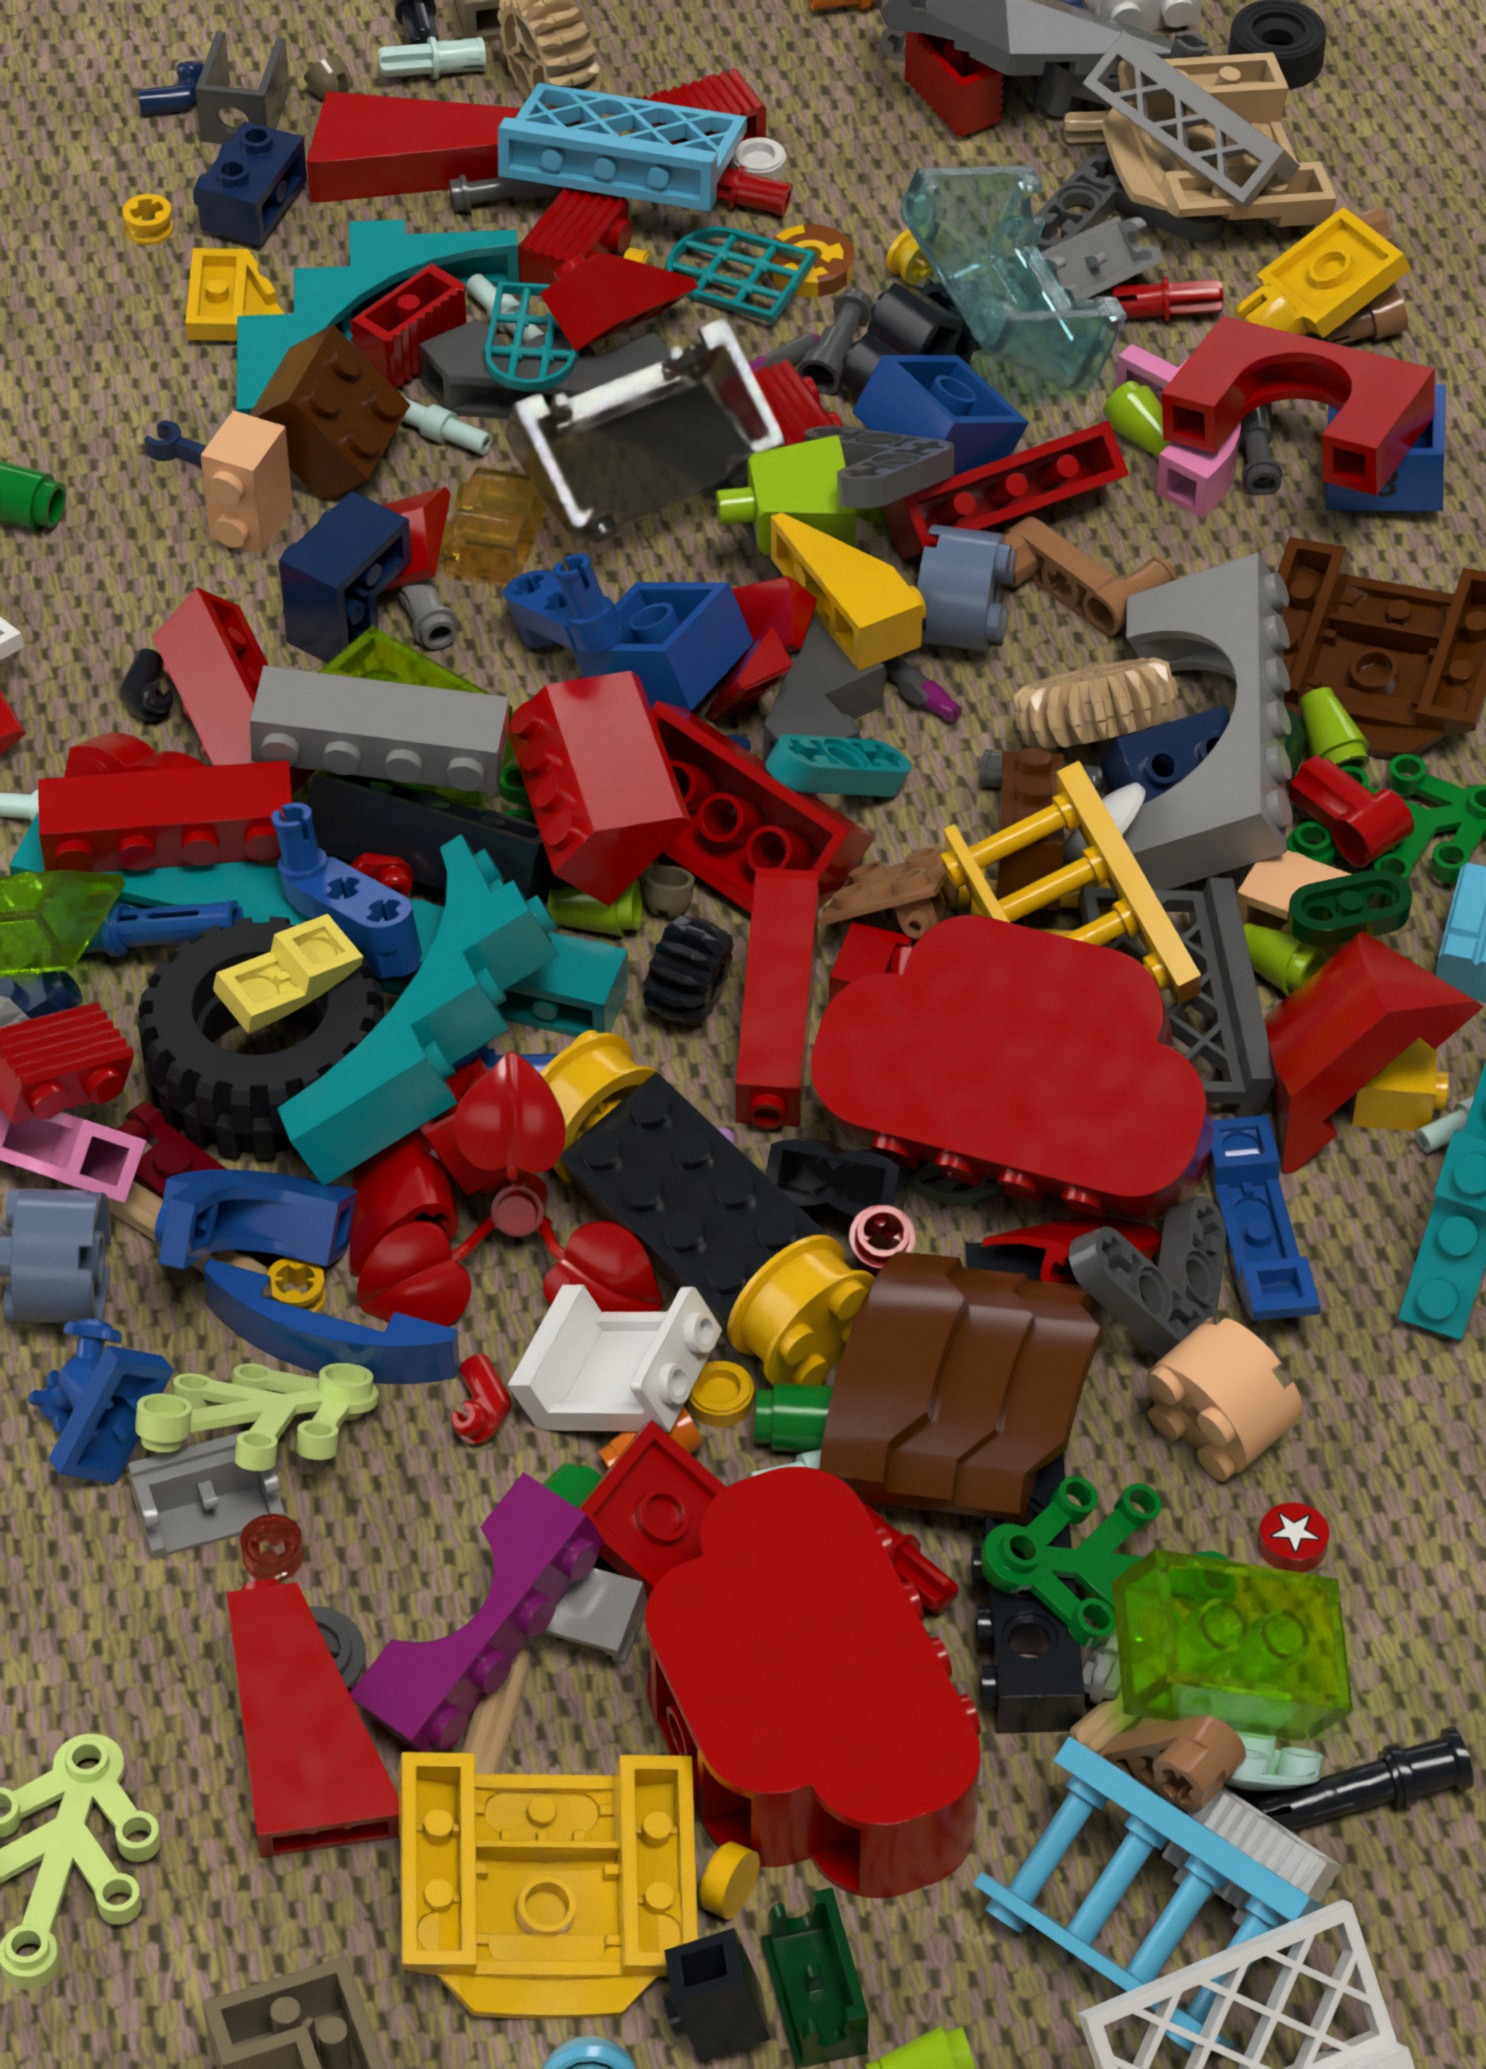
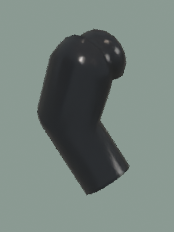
M148 648L138 651L120 686L119 693L138 719L146 722H158L168 716L174 699L170 689L164 694L159 690L161 683L156 681L163 669L161 665L163 659L157 651Z

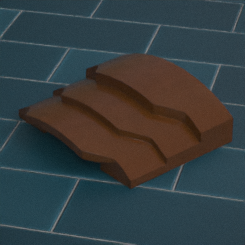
M1289 537L1277 572L1282 576L1289 595V605L1283 607V621L1290 639L1289 648L1284 650V664L1290 678V691L1284 693V706L1291 723L1290 735L1307 741L1301 715L1302 711L1298 702L1308 692L1322 687L1332 689L1335 697L1340 701L1370 744L1367 754L1371 757L1393 759L1401 754L1416 756L1445 735L1476 731L1486 699V572L1463 568L1455 594L1349 575L1347 547Z
M896 1251L879 1271L870 1286L849 1334L829 1404L819 1470L830 1473L845 1482L854 1490L861 1502L1023 1522L1039 1469L1052 1462L1067 1450L1082 1389L1096 1350L1103 1337L1100 1326L1089 1314L1094 1298L1081 1285L1029 1280L1027 1274L965 1268L959 1257Z

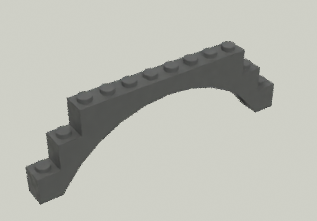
M478 319L419 343L422 385L443 408L455 412L457 416L531 421L591 434L654 459L698 485L715 501L716 490L748 487V458L753 453L770 450L769 448H763L752 437L743 420L738 415H731L717 400L709 384L700 382L685 366L680 354L674 349L670 350L653 332L600 356H596L591 346L579 350L580 356L571 375L559 385L538 391H521L507 388L492 378L486 370L485 352L483 350L489 330ZM556 329L552 349L571 350V344L562 329ZM546 334L523 343L521 347L539 348L541 345L544 346ZM495 336L494 345L507 346L500 336ZM491 355V359L497 368L507 374L510 356ZM523 357L522 360L519 359L515 377L523 379L538 378L541 358ZM554 359L553 362L550 361L548 375L557 372L566 364L568 359ZM742 523V526L757 544L753 523ZM860 550V551H862V552H864V553H867V554L871 555V554H870L868 551H866V550ZM765 555L771 563L776 577H784L771 560V555ZM813 614L801 649L791 653L793 666L786 674L772 709L764 722V762H766L779 737L783 734L861 739L859 728L854 720L882 707L884 703V681L887 679V669L884 661L858 671Z

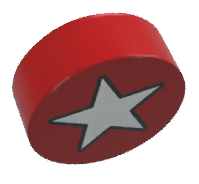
M1295 1502L1277 1505L1270 1509L1261 1521L1258 1540L1260 1553L1268 1564L1280 1571L1287 1573L1310 1571L1316 1568L1326 1556L1329 1527L1322 1514L1308 1505Z

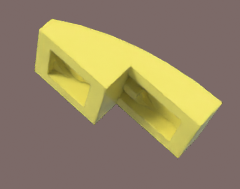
M328 914L274 934L270 952L216 972L213 991L246 1032L251 1033L293 1013L333 988L362 965L363 955Z

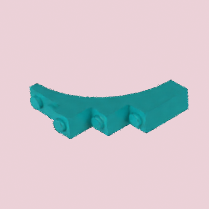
M405 219L349 222L350 266L294 268V314L237 316V412L247 415L251 413L290 347L333 324L352 343L350 338L353 335L349 331L352 329L349 321L430 264H434L465 284V292H467V281L475 274H482L495 287H497L498 281L519 282L517 230L406 234Z
M462 834L440 847L447 871L446 904L437 935L418 973L393 1008L357 1047L320 1079L277 1108L290 1142L323 1186L456 1105L457 1100L447 1081L448 1078L456 1074L452 1064L508 1030V1025L498 1005L507 1000L503 991L559 957L548 935L549 932L557 928V925L539 896L535 895L531 899L526 900L514 880L504 884L501 872L484 848L474 854Z
M1486 1062L1466 1124L1453 1131L1434 1191L1436 1199L1398 1316L1400 1320L1459 1340L1465 1338L1486 1276Z

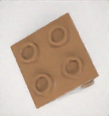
M931 846L908 855L904 863L884 867L882 861H874L848 873L849 879L839 891L833 894V900L818 919V922L822 926L893 907L902 931L912 939L919 940L926 931L941 922L951 903L957 898L959 888L956 889L942 866L939 855L944 852L941 851L939 846Z

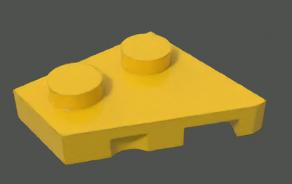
M192 249L185 321L187 340L237 341V316L284 314L277 303V294L268 278L263 277L259 273V265L249 249Z

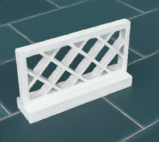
M1343 1899L1077 2013L1096 2069H1118L1117 2067L1121 2069H1149L1166 2029L1196 2043L1185 2069H1203L1211 2050L1241 2063L1238 2069H1272L1261 2064L1260 2061L1278 2021L1306 2034L1294 2064L1283 2069H1415L1409 2048L1398 2043L1353 1905L1351 1902ZM1337 1926L1344 1949L1332 1977L1303 1965L1315 1935ZM1292 1945L1287 1957L1276 1952ZM1265 1956L1284 1964L1266 2006L1236 1993L1249 1963ZM1299 1972L1328 1985L1310 2027L1281 2014ZM1226 1973L1221 1985L1210 1981ZM1351 1974L1357 1989L1347 1985ZM1197 1985L1217 1993L1200 2035L1170 2022L1182 1992ZM1343 1993H1346L1361 2000L1370 2030L1342 2042L1327 2035L1326 2032ZM1233 2000L1262 2013L1244 2055L1215 2042ZM1160 2002L1155 2014L1144 2010V2008ZM1130 2014L1137 2015L1151 2022L1133 2064L1113 2055L1104 2028L1105 2025ZM1322 2042L1333 2046L1318 2053Z

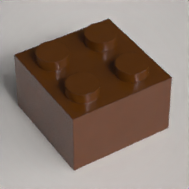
M333 324L288 349L249 415L285 426L289 468L320 500L328 501L369 479L409 409L410 404Z

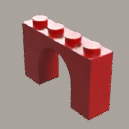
M1222 316L1161 393L1163 440L1217 453L1240 421L1248 413L1262 405L1288 399H1305L1321 402L1339 411L1322 434V482L1377 496L1435 416V369Z

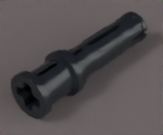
M1450 1726L1441 1729L1439 1738L1401 1749L1396 1743L1386 1745L1382 1751L1378 1752L1377 1761L1320 1777L1319 1781L1292 1789L1254 1794L1251 1797V1804L1263 1813L1283 1808L1284 1813L1272 1817V1819L1288 1830L1294 1831L1391 1801L1395 1807L1401 1806L1404 1809L1412 1807L1416 1804L1417 1797L1447 1787L1455 1786L1459 1791H1465L1474 1786V1776L1465 1743L1457 1729Z

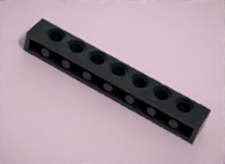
M965 1243V1268L1027 1274L1029 1280L1041 1281V1267L1046 1249L1025 1244H999L981 1247L982 1243ZM1064 1453L1039 1469L1023 1522L967 1515L968 1530L981 1531L983 1544L988 1534L997 1526L1015 1524L1027 1527L1050 1505V1498L1053 1492L1066 1478ZM1069 1523L1048 1546L1072 1549ZM972 1547L973 1589H986L987 1605L976 1606L977 1648H990L991 1665H980L981 1707L995 1709L996 1734L1070 1732L1071 1727L1083 1718L1085 1693L1080 1644L1071 1637L1067 1625L1030 1590H1024L1019 1593H1007L991 1585L981 1569V1547ZM1057 1577L1076 1596L1075 1579ZM1017 1594H1026V1595H1030V1596H1032V1597H1031V1598H1020V1597H1017V1596H1014V1595H1017ZM1032 1653L1038 1655V1657L1027 1658L1018 1654Z

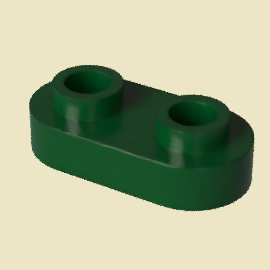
M1369 870L1310 883L1298 888L1292 894L1289 901L1287 926L1290 933L1298 941L1314 947H1328L1349 942L1360 931L1367 933L1371 937L1391 933L1402 928L1409 919L1413 896L1412 889L1403 877L1387 870Z

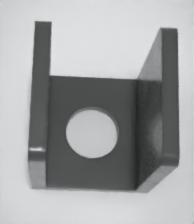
M216 31L195 88L201 142L223 144L226 140L232 139L239 128L226 125L219 117L220 110L227 107L242 111L250 123L272 129L277 128L290 91L285 38H276L259 89L252 90L229 87L230 75L225 32Z

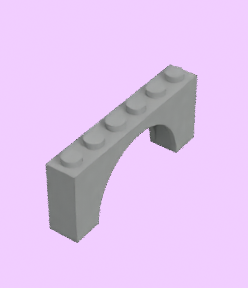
M1258 552L1127 596L1126 638L1139 658L1155 657L1169 662L1171 672L1180 670L1218 672L1230 676L1237 683L1236 701L1231 718L1223 735L1212 751L1182 781L1158 797L1142 804L1134 820L1124 832L1123 839L1153 890L1172 889L1287 853L1286 826L1292 824L1293 816L1289 800L1286 796L1285 782L1291 779L1292 769L1289 757L1285 751V736L1291 734V723L1284 706V693L1290 691V678L1284 664V650L1289 648L1290 639L1283 621V607L1289 605V595L1282 576L1278 572L1271 573Z

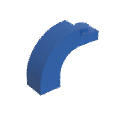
M200 1170L171 1176L166 1179L163 1202L155 1225L156 1243L161 1244L158 1263L185 1269L212 1252L249 1250L283 1255L328 1266L343 1256L348 1249L358 1190L331 1183L323 1186L318 1180L250 1170Z

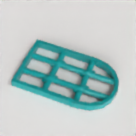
M712 226L698 229L684 236L671 249L666 265L668 271L674 272L675 270L700 278L696 283L698 288L687 295V297L694 301L775 323L817 261V256L814 251L739 229ZM712 238L727 239L722 246L717 245V247L700 243L702 240ZM736 241L767 249L762 258L757 256L756 259L732 252L730 249ZM688 248L715 256L707 268L702 267V269L677 262L678 258ZM776 252L804 260L798 270L770 263ZM728 260L755 267L747 280L742 278V281L715 273L721 262H727ZM767 271L791 278L783 292L755 285V282L762 272L766 274ZM713 282L740 289L733 300L702 291L707 283L712 284ZM753 293L777 300L770 311L742 303L747 294L752 296Z
M498 281L487 341L484 343L483 350L485 352L486 370L495 381L507 388L521 391H538L559 385L571 375L580 356V351L575 352L572 346L571 350L552 349L555 331L560 329V326L551 311L546 313L545 316L527 315L530 297L541 296L540 292L549 287L550 284ZM503 294L522 295L519 311H515L514 314L500 313ZM498 322L516 323L513 344L509 343L508 346L494 345ZM529 324L547 325L544 346L541 345L539 348L521 347L525 327H529ZM491 355L510 356L507 374L497 368L491 359ZM523 357L541 358L538 378L523 379L515 377L518 360H522ZM554 359H568L562 368L548 375L550 361L553 362Z

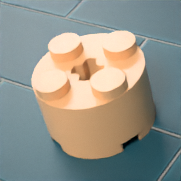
M1213 1317L1207 1318L1152 1366L1147 1374L1148 1388L1155 1403L1148 1410V1416L1154 1427L1170 1441H1176L1181 1436L1198 1449V1460L1206 1472L1221 1482L1226 1481L1234 1473L1243 1471L1299 1421L1303 1413V1404L1294 1382L1284 1389L1273 1373L1282 1363L1272 1350L1246 1327L1228 1318L1222 1319L1217 1325L1213 1324Z

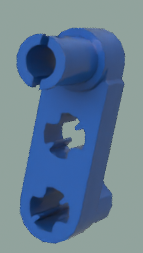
M578 553L565 557L564 561L569 571L565 570L563 563L557 562L553 567V573L545 570L524 573L509 582L503 590L505 601L523 644L527 648L537 649L559 643L571 650H579L591 654L610 649L619 643L624 636V629L613 601L603 595L593 571L591 559L587 554Z
M289 803L281 806L286 822L283 821L282 813L276 809L271 816V820L276 830L282 855L277 864L285 899L294 905L297 911L311 919L328 914L350 941L363 947L365 958L373 968L376 977L382 979L392 976L404 977L414 972L420 966L419 958L422 950L411 901L402 894L335 857H328L326 852L318 848L312 823V811L308 805Z

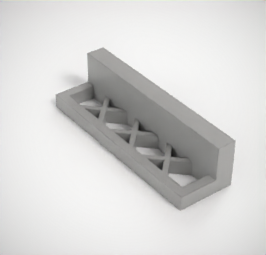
M1124 30L1083 81V84L1090 91L1247 208L1273 175L1287 184L1300 167L1285 149ZM1123 61L1135 71L1136 88L1113 93L1103 84L1118 64ZM1146 80L1153 85L1146 86ZM1166 94L1175 101L1176 118L1152 122L1148 117L1147 98ZM1137 100V110L1127 102ZM1186 110L1193 115L1186 116ZM1204 124L1208 125L1215 131L1216 148L1192 152L1188 148L1187 128ZM1177 130V140L1167 132ZM1226 139L1233 145L1226 146ZM1247 154L1260 165L1243 187L1240 188L1229 179L1227 158ZM1217 160L1218 170L1207 162Z

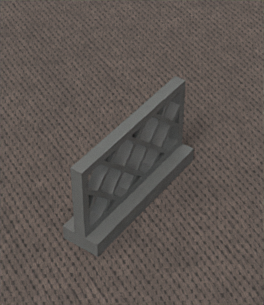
M1209 877L1203 891L1153 890L1165 912L1189 913L1191 928L1183 936L1178 932L1177 934L1196 967L1201 970L1202 975L1201 993L1180 1005H1177L1175 1002L1168 1010L1166 1009L1172 1035L1190 1048L1184 1057L1191 1064L1201 1056L1222 1071L1224 1082L1204 1081L1200 1078L1208 1103L1232 1104L1235 1117L1260 1116L1274 1087L1275 1077L1233 878ZM1082 887L1078 902L1083 926L1100 918L1098 907L1112 906L1113 903L1118 901L1112 888ZM1123 934L1111 940L1110 942L1112 943L1107 947L1117 951L1122 948L1123 953L1133 957L1142 965H1144L1142 958L1149 955L1145 950L1132 942L1137 935L1128 938L1126 934ZM1189 1005L1212 1022V1028L1204 1036L1178 1018Z

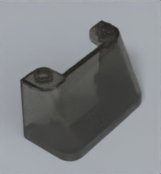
M725 318L698 329L697 333L702 341L701 343L691 345L683 351L679 345L668 350L665 360L567 399L564 392L555 395L552 398L550 407L547 406L541 393L514 403L504 433L505 438L515 458L572 541L585 540L588 546L599 544L613 537L619 531L618 526L738 476L743 475L744 479L748 481V458L753 453L784 446L786 440Z

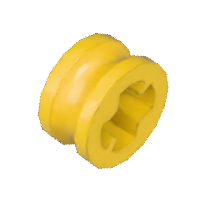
M140 194L129 199L122 208L125 235L136 244H158L169 238L174 230L173 220L171 219V204L160 195ZM146 218H153V220L143 221Z
M915 228L907 229L894 240L889 248L886 266L893 274L901 275L906 283L916 285L928 277L935 269L940 257L939 244L930 238H925L924 234Z
M284 1257L276 1261L268 1269L266 1275L270 1276L274 1301L316 1313L323 1308L327 1297L324 1271L319 1264ZM291 1283L295 1287H301L307 1283L308 1291L301 1294L298 1290L291 1289L285 1293L284 1285Z

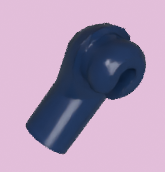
M200 61L181 62L176 68L178 82H175L172 86L138 89L141 116L186 111L197 101L195 88L204 64Z

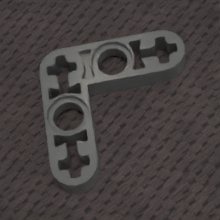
M1098 153L1087 158L1030 220L1027 226L1026 252L1031 257L1104 222L1114 210L1131 217H1140L1150 225L1194 242H1210L1219 238L1225 230L1226 219L1221 215L1177 218L1166 210L1132 202L1120 182L1110 154ZM1073 205H1082L1088 207L1091 211L1087 213H1074L1066 210V208ZM1058 227L1061 228L1060 237L1056 236V234L1058 233Z
M836 425L818 426L804 431V442L829 436L840 437L846 467L837 471L838 504L844 507L864 509L885 506L954 476V443L950 441Z
M1197 1196L1170 1207L1165 1215L1158 1267L1112 1227H1101L1077 1236L1072 1240L1069 1247V1261L1072 1272L1077 1282L1088 1294L1162 1359L1207 1318L1213 1317V1324L1216 1325L1226 1248L1224 1219L1213 1201L1205 1196Z

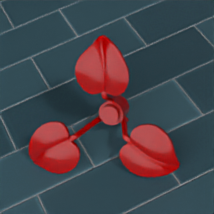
M514 1051L505 1053L492 1069L466 1092L458 1105L453 1122L457 1146L469 1162L487 1171L506 1167V1177L509 1181L497 1189L491 1207V1214L487 1215L482 1224L453 1251H451L450 1242L445 1231L433 1222L416 1221L393 1229L376 1244L369 1254L357 1284V1303L364 1312L390 1322L394 1312L448 1326L456 1321L464 1312L472 1292L471 1277L468 1271L458 1262L466 1258L496 1228L516 1237L526 1236L537 1230L541 1233L549 1253L559 1260L549 1269L543 1281V1293L550 1306L562 1285H584L601 1312H659L664 1302L657 1284L653 1263L646 1247L634 1233L622 1225L609 1221L591 1222L582 1225L571 1234L566 1250L558 1243L552 1229L553 1222L544 1215L549 1200L548 1189L542 1179L533 1173L548 1171L561 1156L566 1142L565 1119L556 1096L548 1083L526 1059Z

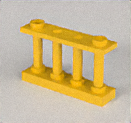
M1080 761L1056 772L1058 795L1052 797V805L970 847H967L955 824L943 829L946 852L939 855L942 866L956 889L966 885L982 916L1011 923L1093 880L1099 885L1108 881L1118 899L1117 902L1112 904L1113 911L1063 937L1101 946L1123 934H1126L1128 938L1138 934L1149 954L1142 958L1143 966L1154 978L1160 992L1168 988L1177 1005L1201 993V974ZM1063 827L1068 831L1078 828L1088 848L1082 850V858L997 901L981 869Z

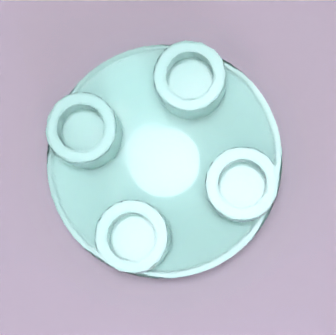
M1246 1728L1234 1730L1245 1746L1246 1759L1242 1766L1226 1782V1785L1252 1791H1271L1297 1788L1319 1781L1324 1757L1321 1753L1297 1747H1284L1278 1750L1275 1749L1277 1737L1271 1733Z

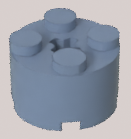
M932 524L928 534L937 539L938 542L936 547L924 546L917 586L924 599L927 612L926 630H922L921 643L988 652L992 642L1004 643L1009 610L1008 608H1003V604H1000L1002 585L1013 584L1017 550L1012 549V545L1005 544V535L1002 533Z
M10 1188L6 1200V1221L8 1228H12V1236H0V1276H11V1283H6L4 1292L5 1321L67 1323L69 1321L77 1322L80 1319L87 1320L89 1318H97L102 1321L106 1311L110 1281V1267H105V1245H111V1223L107 1195L103 1192H92L91 1190Z

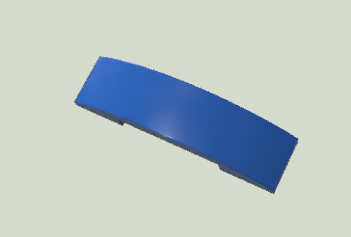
M1268 1115L1213 1120V1142L1207 1161L1215 1205L1224 1219L1228 1261L1246 1311L1253 1321L1320 1314V1302L1307 1256L1300 1257L1279 1182L1280 1157Z
M209 1258L203 1268L208 1307L234 1333L251 1345L289 1364L315 1373H319L324 1366L330 1364H355L370 1370L373 1374V1383L377 1384L437 1382L456 1378L459 1371L460 1359L457 1329L394 1312L385 1332L274 1301L271 1279L268 1275Z

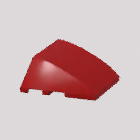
M1360 931L1264 1017L1275 1077L1274 1094L1282 1171L1286 1174L1294 1173L1338 1134L1329 1116L1419 1037L1435 1050L1484 1007L1476 1000L1385 944Z

